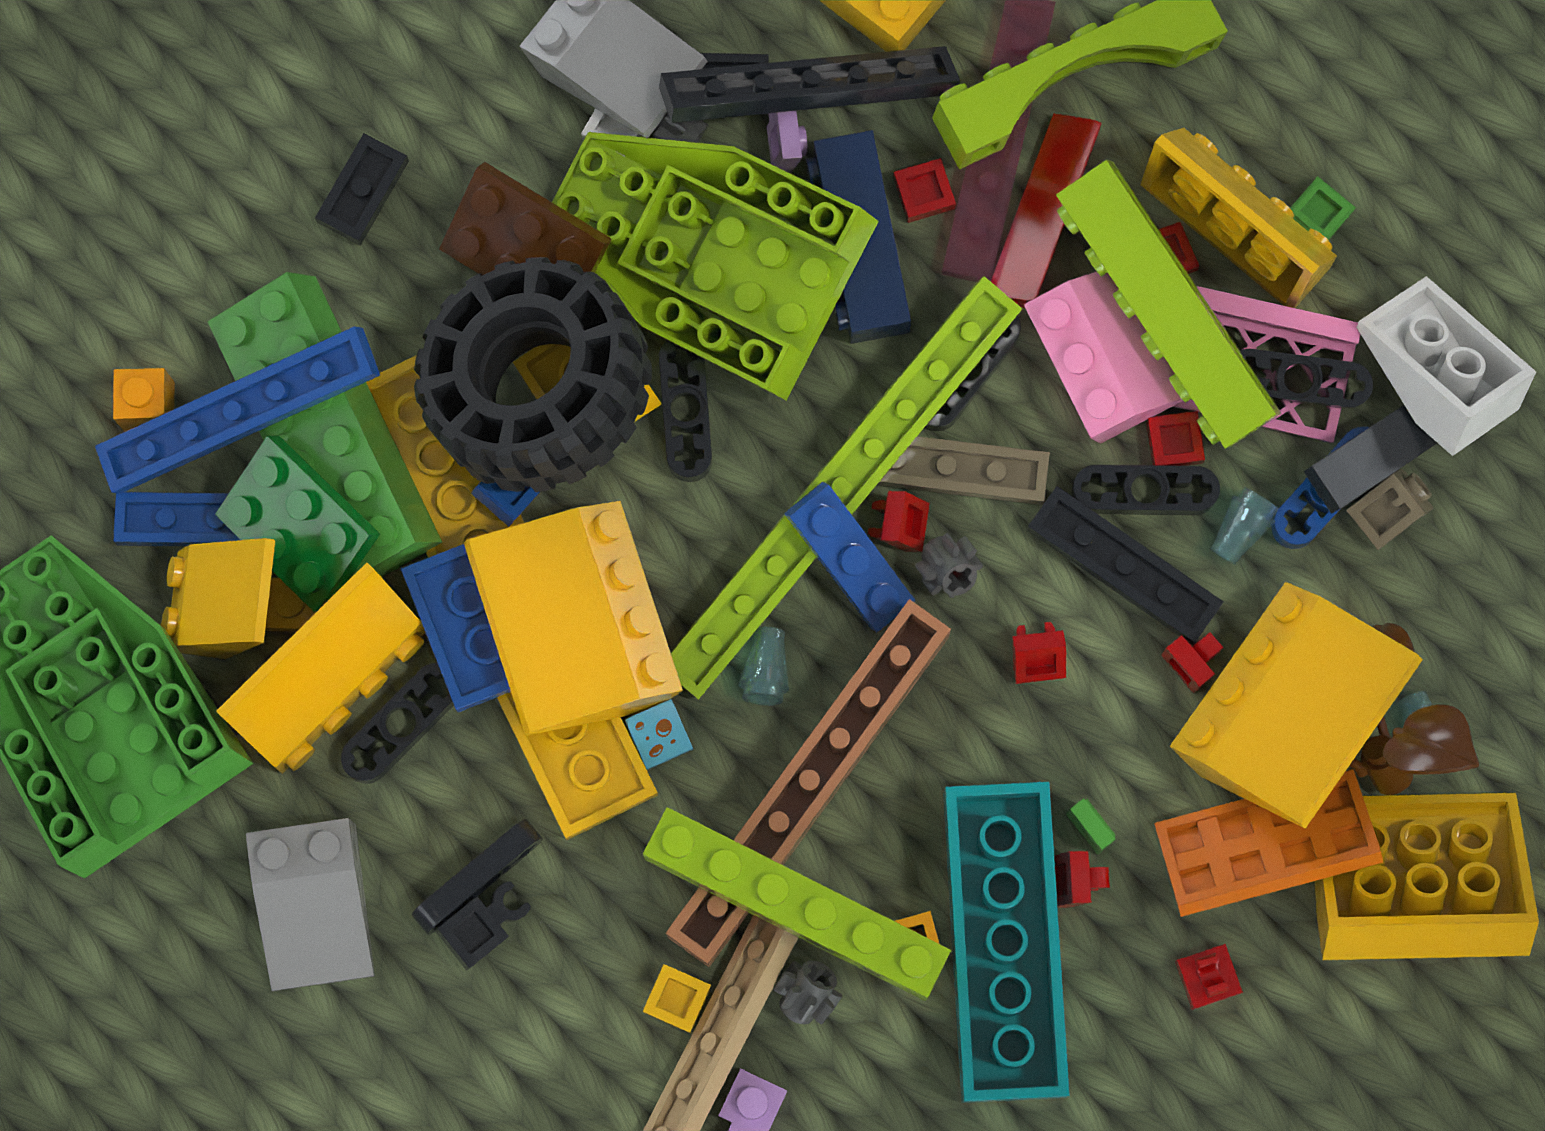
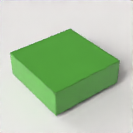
M1317 176L1290 209L1294 213L1293 219L1307 231L1314 229L1330 240L1352 215L1356 207Z
M1083 798L1066 813L1097 855L1116 840L1114 832L1088 799L1085 800Z

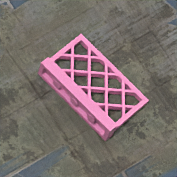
M1197 286L1221 324L1237 330L1247 346L1244 349H1256V347L1274 337L1285 340L1293 354L1310 356L1322 348L1342 353V361H1353L1356 344L1359 343L1360 332L1356 328L1358 322ZM1246 331L1265 336L1253 343ZM1295 342L1313 346V348L1302 354ZM1300 364L1312 383L1313 376L1311 371L1306 366ZM1262 370L1266 376L1265 378L1270 379L1269 383L1274 391H1276L1274 381L1276 371L1272 373L1270 370ZM1347 371L1343 379H1329L1322 383L1318 391L1320 397L1326 398L1324 388L1336 382L1334 388L1342 389L1345 395L1350 371ZM1189 400L1186 403L1182 401L1172 406L1201 413L1193 400ZM1281 400L1285 406L1280 409L1281 414L1262 426L1267 429L1334 443L1341 408L1327 406L1329 410L1325 430L1304 425L1294 409L1300 402L1290 403V401ZM1288 412L1295 423L1276 418Z

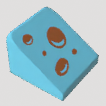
M672 699L625 720L647 770L693 750Z

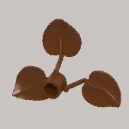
M1394 623L1372 626L1414 652L1413 643L1401 626ZM1436 704L1412 712L1405 720L1403 728L1396 727L1392 730V737L1389 734L1383 716L1377 725L1379 735L1367 740L1362 748L1361 760L1358 761L1354 758L1349 765L1355 770L1358 777L1369 775L1379 793L1395 795L1408 788L1413 780V774H1444L1479 767V760L1473 745L1470 726L1464 714L1453 706Z

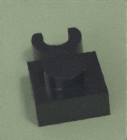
M511 881L503 883L494 890L488 907H485L477 896L435 929V932L466 970L474 966L509 937L500 924L504 921H517L523 918L531 909L528 902L514 911L504 906L503 897L505 893L514 887Z

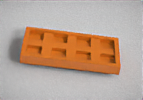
M1354 769L1344 772L1306 828L1260 806L1257 807L1256 804L1246 799L1154 823L1181 917L1383 863L1381 849Z

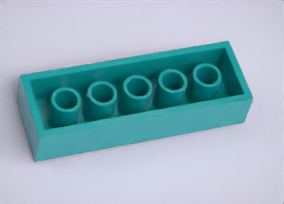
M1049 782L945 787L943 802L961 1103L1066 1098L1070 1096L1050 784Z

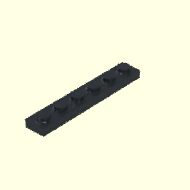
M941 46L661 73L659 90L671 123L939 97L945 91L959 85L961 80L947 47Z

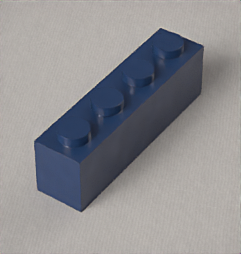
M873 130L814 141V157L806 159L809 182L861 207L879 221L841 294L842 300H838L834 307L839 331L848 329L851 344L910 333L911 318Z

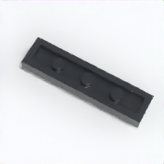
M1056 486L1027 527V531L1178 636L1183 635L1191 645L1196 643L1224 603L1217 596L1058 486Z

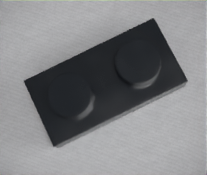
M363 133L315 217L317 223L361 246L409 162L407 155Z

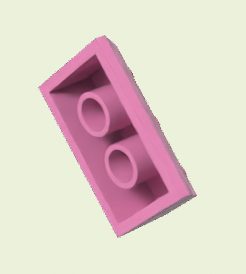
M1097 272L1069 280L1025 303L1024 306L1090 438L1101 444L1183 400L1169 381V377L1175 373L1166 359L1162 357L1157 361L1142 341L1141 335L1147 331L1138 317L1134 315L1129 319L1117 304L1113 293L1118 290V287L1110 275L1106 273L1101 277Z

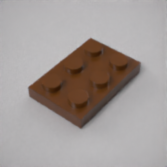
M484 162L476 168L439 250L473 271L481 273L482 276L495 270V265L513 260L516 264L526 263V258L547 257L552 264H556L557 260L570 261L579 264L584 272L595 273L612 239Z

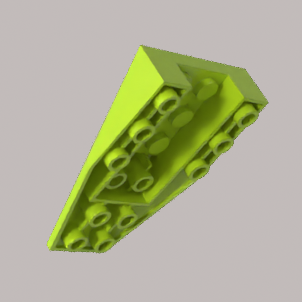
M596 132L587 133L552 201L555 205L612 239L595 273L607 282L613 292L618 294L632 317L642 327L786 401L879 222L861 207L734 146Z

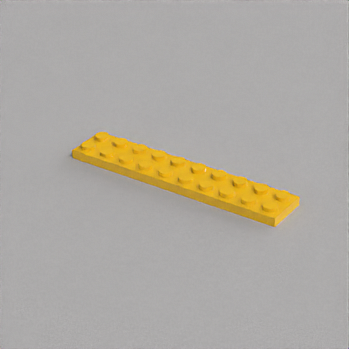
M416 356L380 372V376L366 383L442 540V543L426 552L429 558L462 545L470 538L505 529L508 526L471 494L481 481L474 478L465 467H460L425 424L422 418L423 409L416 402L414 385L416 379H420V377L414 371ZM521 514L509 527L524 523ZM509 692L497 697L566 840L658 796V792L621 717L525 735L512 693Z

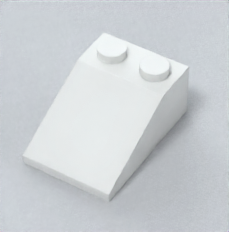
M1427 276L1361 319L1356 327L1415 423L1452 456L1519 410L1536 374L1533 368Z

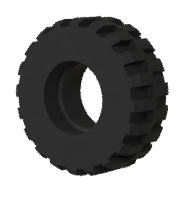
M547 257L526 258V263L516 264L513 260L495 265V270L483 276L481 273H478L465 281L467 286L456 295L451 293L441 304L440 308L442 311L436 320H430L422 337L425 340L424 348L418 350L414 371L420 377V379H416L414 385L416 402L423 409L422 418L432 434L460 467H465L474 478L485 484L496 482L501 489L514 492L523 491L525 486H531L535 492L553 490L556 488L555 484L565 481L569 484L587 477L586 472L598 464L602 467L615 456L613 451L621 442L626 444L637 427L634 421L637 415L644 413L649 399V394L645 390L644 385H649L652 379L651 361L646 356L648 349L646 339L618 294L611 290L607 282L594 272H584L579 264L566 260H557L556 264H552ZM547 344H560L571 347L570 359L564 375L555 387L544 396L522 405L509 406L496 403L499 382L509 365L520 355L535 347Z

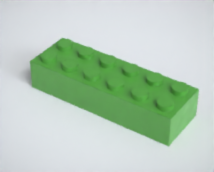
M291 272L284 273L207 321L235 381L342 332L316 276ZM366 382L259 431L263 441L266 436L279 435L380 533V536L353 575L368 563L381 577H384L442 543Z

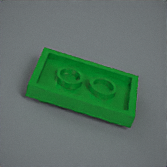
M279 435L266 436L215 513L240 540L262 538L275 540L272 571L314 613L351 578L380 536V533Z

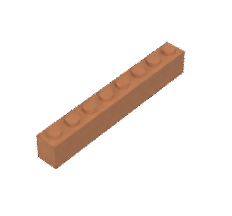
M909 599L737 834L734 841L784 866L948 640L951 628ZM699 887L667 930L666 935L671 941L709 968L749 912Z

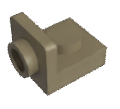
M1401 469L1393 473L1347 509V512L1376 549L1379 550L1434 508L1428 501L1432 494L1423 480L1417 474L1411 473L1408 475Z

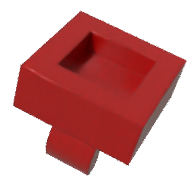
M888 491L886 501L877 500L872 503L871 509L884 514L883 527L878 529L868 528V535L905 552H922L930 503L906 491Z
M1044 622L1043 633L1026 634L1025 625H1018L1016 636H1012L1013 670L1016 684L1066 678V642L1063 630L1055 631V627L1051 622Z
M1211 632L1193 647L1181 635L1166 647L1161 656L1195 694L1215 675L1207 663L1219 654L1220 650L1224 647Z
M1068 851L1054 855L1057 908H1070L1092 903L1091 891H1098V888H1110L1109 867H1089L1088 851Z
M1226 944L1175 961L1192 1010L1243 993Z

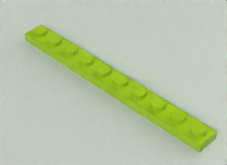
M985 276L981 277L792 506L821 482H825L830 485L852 515L1011 324L1022 308ZM785 515L782 516L670 651L681 686L698 700L816 559L815 554Z

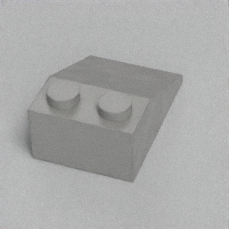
M556 0L519 46L541 77L645 138L650 136L668 113L659 90L661 73L699 70L708 62L702 54L629 0Z
M349 818L246 833L251 882L271 990L279 991L375 977L356 824Z

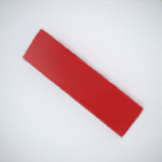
M1053 113L991 279L995 286L1021 308L1026 309L1024 304L1039 296L1065 226L1057 212V209L1063 205L1056 194L1084 175L1102 122Z

